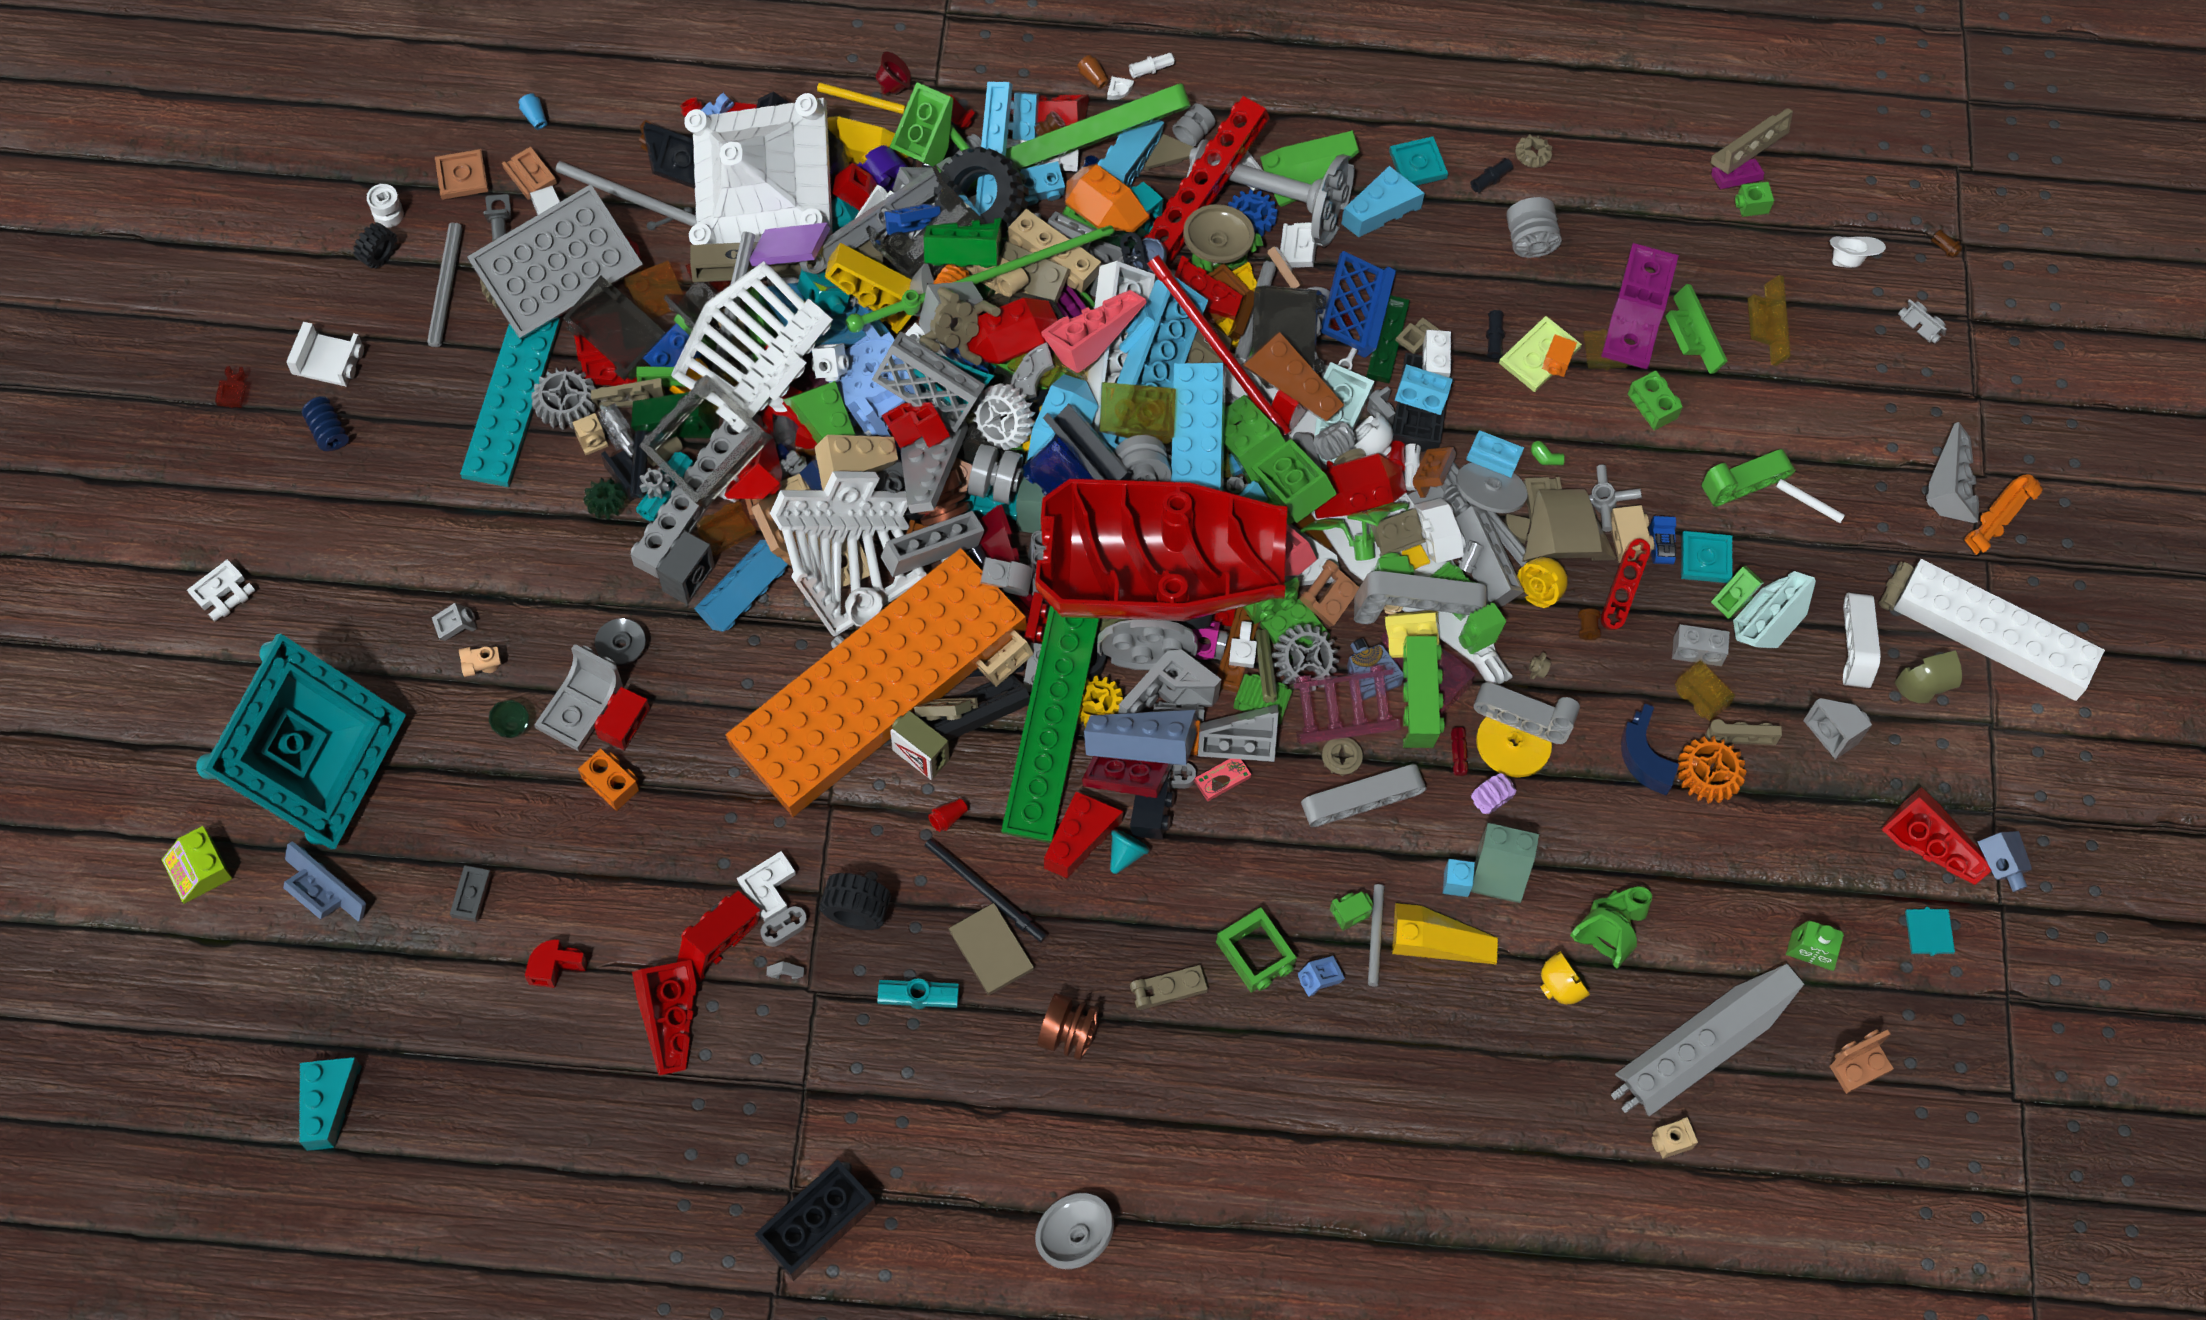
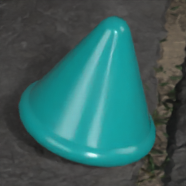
M1117 829L1111 831L1110 870L1113 874L1119 873L1150 852L1147 845L1133 836Z

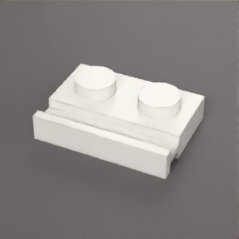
M1311 223L1283 225L1280 251L1292 268L1314 267L1316 245L1312 242Z

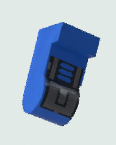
M1654 516L1651 521L1649 535H1652L1654 539V549L1651 551L1653 564L1675 563L1676 517Z

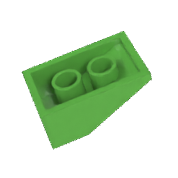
M916 82L889 148L932 167L943 161L949 145L953 98Z

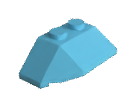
M1063 374L1051 385L1032 429L1027 457L1028 462L1051 469L1066 458L1068 447L1043 419L1047 413L1057 416L1069 403L1079 411L1090 426L1092 425L1099 406L1086 381Z

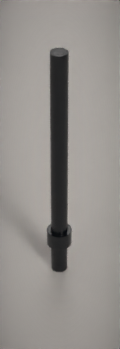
M930 838L924 846L1014 920L1016 922L1015 925L1023 932L1027 931L1040 943L1046 939L1047 934L1033 923L1031 917L1026 913H1020L933 839Z

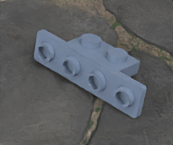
M293 841L288 843L285 860L299 872L286 880L283 888L320 920L339 907L343 908L357 921L363 919L366 903L362 897L352 892L345 886L342 880L327 871L323 864L318 863L308 855L304 848L299 847Z

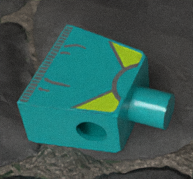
M827 268L817 274L807 273L801 269L797 289L806 300L809 298L823 311L830 310L833 315L842 314L847 308L850 295H847L825 277Z

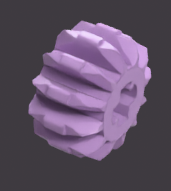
M1497 774L1475 789L1471 798L1477 809H1480L1482 813L1489 814L1513 798L1517 790L1510 778L1508 779L1505 774Z

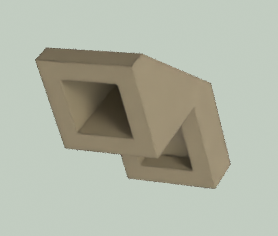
M1422 317L1415 326L1410 323L1396 337L1395 341L1413 354L1423 352V342L1427 330H1441Z

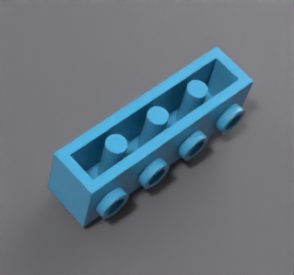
M760 540L694 609L712 630L726 631L735 624V619L741 613L750 609L752 606L751 602L757 596L764 594L768 590V584L785 572L784 568L788 564L770 551L766 540Z

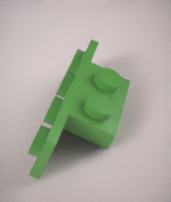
M1686 284L1674 296L1679 311H1670L1665 317L1683 355H1701L1708 372L1714 374L1727 362V358L1692 285Z

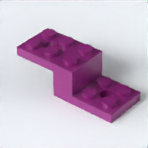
M1635 243L1632 244L1601 357L1644 369L1648 368L1679 255ZM1646 267H1651V268H1653L1656 272H1655V273H1649V272H1647V271L1645 270V268H1646ZM1624 339H1632L1636 344L1629 345Z

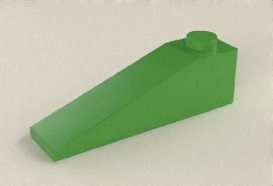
M1349 131L1282 147L1260 158L1264 171L1312 185L1315 180L1323 178L1336 156L1345 154L1352 158L1360 151L1354 132ZM1274 193L1280 207L1296 201L1295 199Z

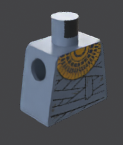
M1358 639L1350 645L1354 655L1349 657L1347 669L1358 702L1401 686L1403 672L1382 645L1368 648L1364 639Z

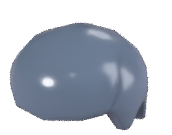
M1144 238L1142 245L1146 265L1157 255L1166 263L1167 251L1165 246L1158 239ZM1134 248L1132 250V256L1136 255ZM1134 261V266L1142 270V263ZM1147 265L1148 272L1153 273V271Z

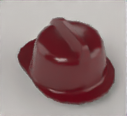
M884 52L881 57V65L875 76L877 82L881 85V93L883 95L888 92L898 94L903 89L910 88L911 75L907 65L894 53Z

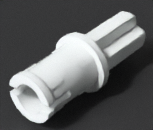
M1172 53L1155 58L1149 56L1146 60L1130 64L1129 71L1133 79L1150 73L1155 74L1156 70L1173 65L1174 58Z
M1416 444L1405 446L1404 481L1407 491L1416 490L1413 486V477L1420 466L1421 447L1419 445L1416 446Z

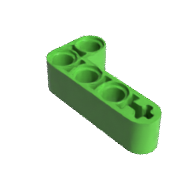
M1779 449L1729 469L1726 463L1718 464L1708 471L1701 486L1712 505L1718 507L1779 482L1780 479L1785 480L1794 474L1796 469L1784 450Z

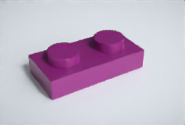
M1754 158L1748 160L1729 174L1717 167H1713L1711 175L1718 187L1724 189L1763 180L1764 171Z

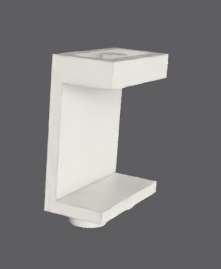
M303 322L286 363L293 375L347 387L349 380L355 375L358 358L360 359L363 356L364 345L358 334L353 333L351 341L317 334L313 324Z

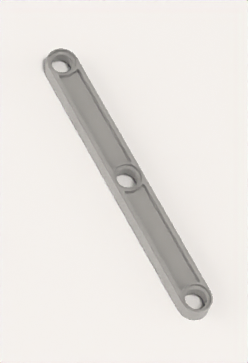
M951 157L944 159L828 236L816 256L815 267L810 269L808 261H801V269L807 273L817 274L827 268L829 257L840 243L855 249L885 229L886 221L880 219V212L883 208L890 211L921 205L933 197L934 188L938 187L939 184L936 181L938 174H943L944 169L942 167L946 162L948 164L952 162Z

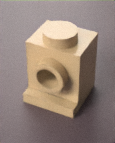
M595 413L572 422L577 439L585 455L608 447L602 426Z
M1688 1117L1681 1121L1656 1128L1652 1133L1653 1146L1657 1152H1660L1662 1159L1692 1150L1698 1143ZM1671 1133H1675L1677 1141L1671 1139Z

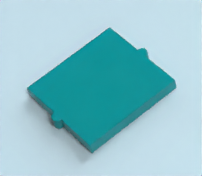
M1925 907V909L1905 910L1911 954H1930V956H1935L1936 954L1955 953L1949 909H1930Z

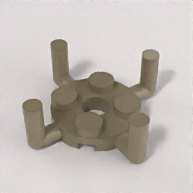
M940 287L938 295L941 303L934 311L936 313L934 319H931V331L921 336L919 343L933 352L940 350V344L950 349L958 348L962 358L974 365H980L982 358L969 351L967 342L972 337H975L979 331L977 315L985 311L997 317L1001 312L1000 308L985 300L972 306L970 303L959 299L957 293L945 287ZM957 317L958 323L956 327L951 329V321Z

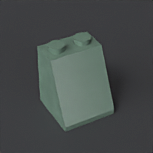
M1487 823L1478 845L1471 892L1521 903L1535 860L1539 834Z

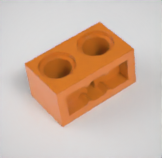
M600 748L578 768L581 779L617 811L639 791L636 783L638 779L628 768L623 770L619 766L620 761L611 752L606 754ZM600 767H607V770L603 773L596 772ZM618 783L625 784L622 789H613Z

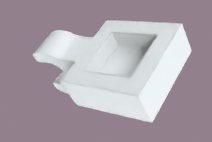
M1242 621L1239 639L1232 638L1229 665L1254 668L1257 641H1249L1252 622Z

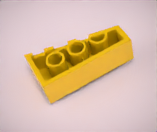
M842 243L837 246L829 257L825 277L847 295L852 294L855 296L862 307H869L872 311L900 302L904 293L910 290L911 279ZM901 311L879 320L888 322L892 326L891 329L898 334L912 315Z

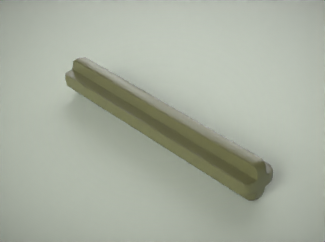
M1258 629L1255 632V640L1257 641L1256 647L1263 701L1274 703L1277 700L1269 632L1266 629Z

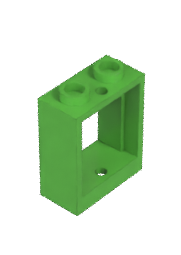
M1261 907L1217 934L1216 943L1251 993L1256 989L1259 991L1266 989L1272 984L1271 980L1279 975L1281 978L1285 977L1294 970L1293 966L1296 962V956ZM1262 926L1284 958L1254 976L1233 943Z

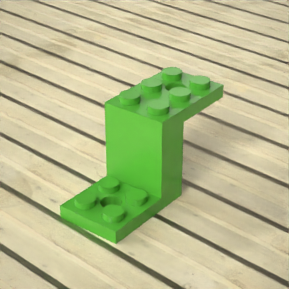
M1243 395L1225 408L1224 446L1233 455L1248 483L1251 484L1252 481H1256L1268 497L1265 503L1280 506L1262 487L1251 467L1286 442L1278 428L1246 395ZM1287 514V525H1291L1295 521Z

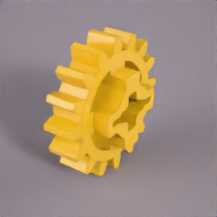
M1094 676V680L1090 682L1087 678L1078 724L1084 721L1086 728L1090 715L1119 713V704L1123 700L1121 689H1117L1115 681L1109 684L1107 677L1099 681L1098 676Z

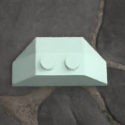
M1794 571L1788 574V577L1778 579L1763 587L1733 620L1737 641L1757 648H1778L1806 617L1816 582L1815 578Z

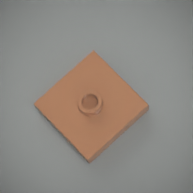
M481 149L435 157L442 200L488 192Z

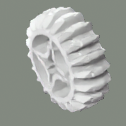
M999 383L987 387L985 391L980 393L979 398L976 399L974 403L976 407L972 410L976 417L972 421L977 422L978 427L976 431L982 432L980 439L987 438V445H994L998 449L1009 450L1021 446L1022 443L1029 439L1028 436L1032 433L1031 426L1035 424L1031 417L1035 412L1030 411L1029 407L1032 403L1025 401L1027 395H1020V388L1013 389L1012 384L1004 385Z

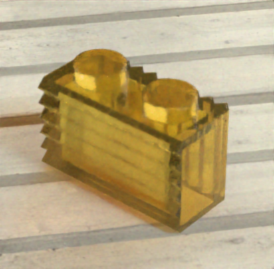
M1701 660L1682 674L1674 685L1679 696L1683 699H1688L1694 705L1695 712L1700 717H1705L1708 721H1711L1729 707L1735 698V694Z

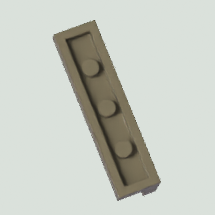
M1787 108L1777 116H1770L1714 154L1711 158V164L1727 174L1731 173L1788 134L1793 111Z

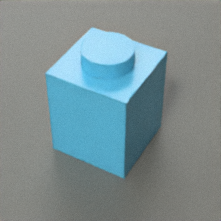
M1449 859L1444 870L1442 894L1468 897L1473 887L1475 862Z

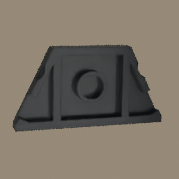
M645 122L643 132L652 174L695 189L693 139Z

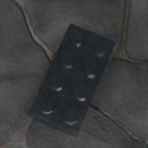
M837 1159L754 1235L762 1248L794 1281L876 1207L875 1200Z

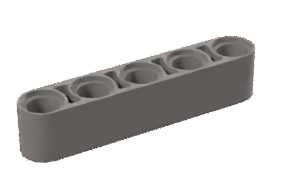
M1412 764L1308 796L1301 801V805L1310 827H1317L1417 796L1427 788L1418 766Z

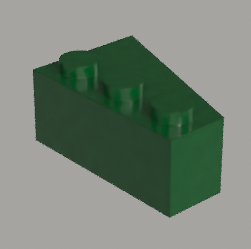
M691 391L633 401L631 427L635 431H648L649 438H711L714 430L719 429L720 415L716 413L717 409L710 401Z

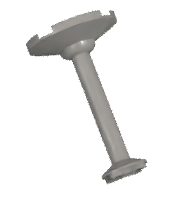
M1202 139L1197 148H1192L1189 156L1190 166L1187 177L1192 171L1194 162L1204 154L1209 140ZM1340 154L1333 160L1323 178L1315 180L1312 185L1243 164L1237 165L1228 180L1305 202L1308 211L1312 214V242L1317 246L1325 247L1331 243L1339 230L1335 223L1340 210H1344L1349 204L1353 187L1354 165L1348 163V158L1351 159L1349 155ZM1215 160L1212 162L1211 165L1215 166L1219 164L1221 160Z
M1126 620L1106 627L1098 635L1097 652L1100 656H1102L1103 652L1111 657V663L1116 666L1133 670H1150L1169 650L1182 649L1193 658L1197 653L1198 638L1191 629L1176 622Z

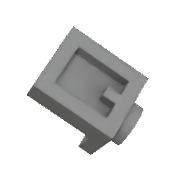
M1387 386L1382 390L1374 391L1369 396L1367 411L1374 418H1376L1377 412L1380 413L1392 426L1395 412L1392 405L1387 402L1391 389Z
M457 603L452 604L432 617L438 637L444 641L463 629L470 631L477 629L474 622L475 615L472 610Z

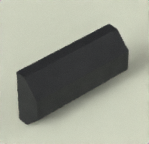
M1405 353L1402 375L1406 364L1423 369V355ZM1451 360V365H1450V376H1451V369H1452V363H1453L1452 360ZM1397 401L1393 425V441H1401L1405 446L1408 444L1419 445L1421 447L1420 452L1439 448L1446 403L1441 415Z
M1010 674L997 687L990 681L954 697L977 698L978 708H973L971 711L963 713L960 719L947 720L946 716H942V718L937 720H926V717L921 718L928 726L950 741L1028 706L1029 694L1027 688L1013 674Z

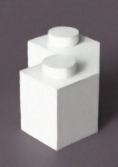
M1441 498L1413 505L1418 514L1422 533L1425 534L1428 558L1437 564L1463 557V548L1466 547L1465 538L1459 530L1451 505Z

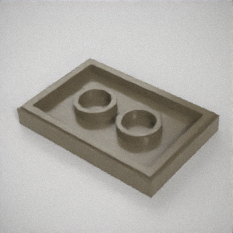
M994 903L949 928L951 936L988 996L1034 970L1033 965Z

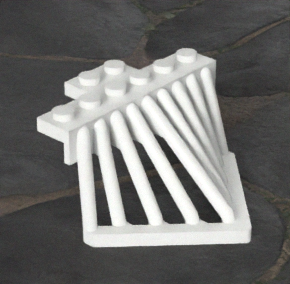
M763 261L706 302L671 376L687 388L718 406L719 408L716 413L728 421L730 426L740 433L743 429L749 428L757 411H762L767 406L769 397L774 401L778 397H783L787 393L788 385L791 381L801 376L806 364L802 356L812 351L815 347L816 339L820 334L824 335L831 327L830 322L833 319L809 298L804 302ZM767 276L798 308L796 314L760 281L763 277ZM751 286L755 288L788 321V324L784 326L747 289ZM739 296L777 332L778 336L776 339L735 303L733 299ZM723 306L728 308L769 346L765 351L719 309ZM712 317L759 358L758 361L755 363L710 325ZM704 334L744 365L749 372L746 375L701 342ZM696 351H699L737 380L739 384L736 387L732 386L693 358ZM688 368H691L729 395L727 399L721 398L685 375Z
M833 471L824 491L780 490L770 512L784 536L794 571L791 577L832 636H837L854 625L846 613L841 615V553L846 535L851 592L861 587L857 545L861 533L872 587L882 597L883 606L902 595L926 576L923 567H919L907 575L903 573L895 576L893 584L885 589L882 586L873 535L876 530L883 549L886 542L890 540L889 530H891L895 538L903 536L902 530H908L909 528L908 523L903 517L908 505L906 491H896V493L874 491L880 479L876 472ZM794 531H795V534H796V539H797V543H798V548H799L800 556H799L798 549H797L796 542H795L794 535H793V532H794ZM819 535H820V554H819V545H818V537H819ZM831 538H832V560L830 559V540H831Z

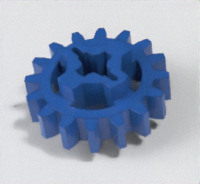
M1252 189L1249 190V194L1240 191V197L1234 195L1232 202L1228 203V206L1239 209L1249 218L1254 228V234L1258 233L1261 237L1264 235V230L1270 232L1272 225L1276 223L1277 209H1275V202H1269V195L1262 197L1261 191H1258L1257 194H1253Z

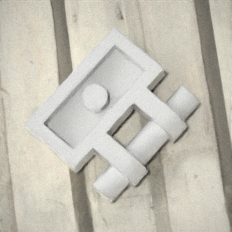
M227 559L187 589V591L204 611L211 605H214L215 609L208 615L215 622L220 617H226L230 614L229 610L240 602L244 603L249 599L248 596L255 589L250 583L242 589L238 586L245 579ZM232 591L234 593L225 602L220 600L228 592Z

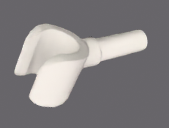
M1352 347L1348 357L1340 360L1338 366H1347L1348 370L1352 371V360L1358 349Z

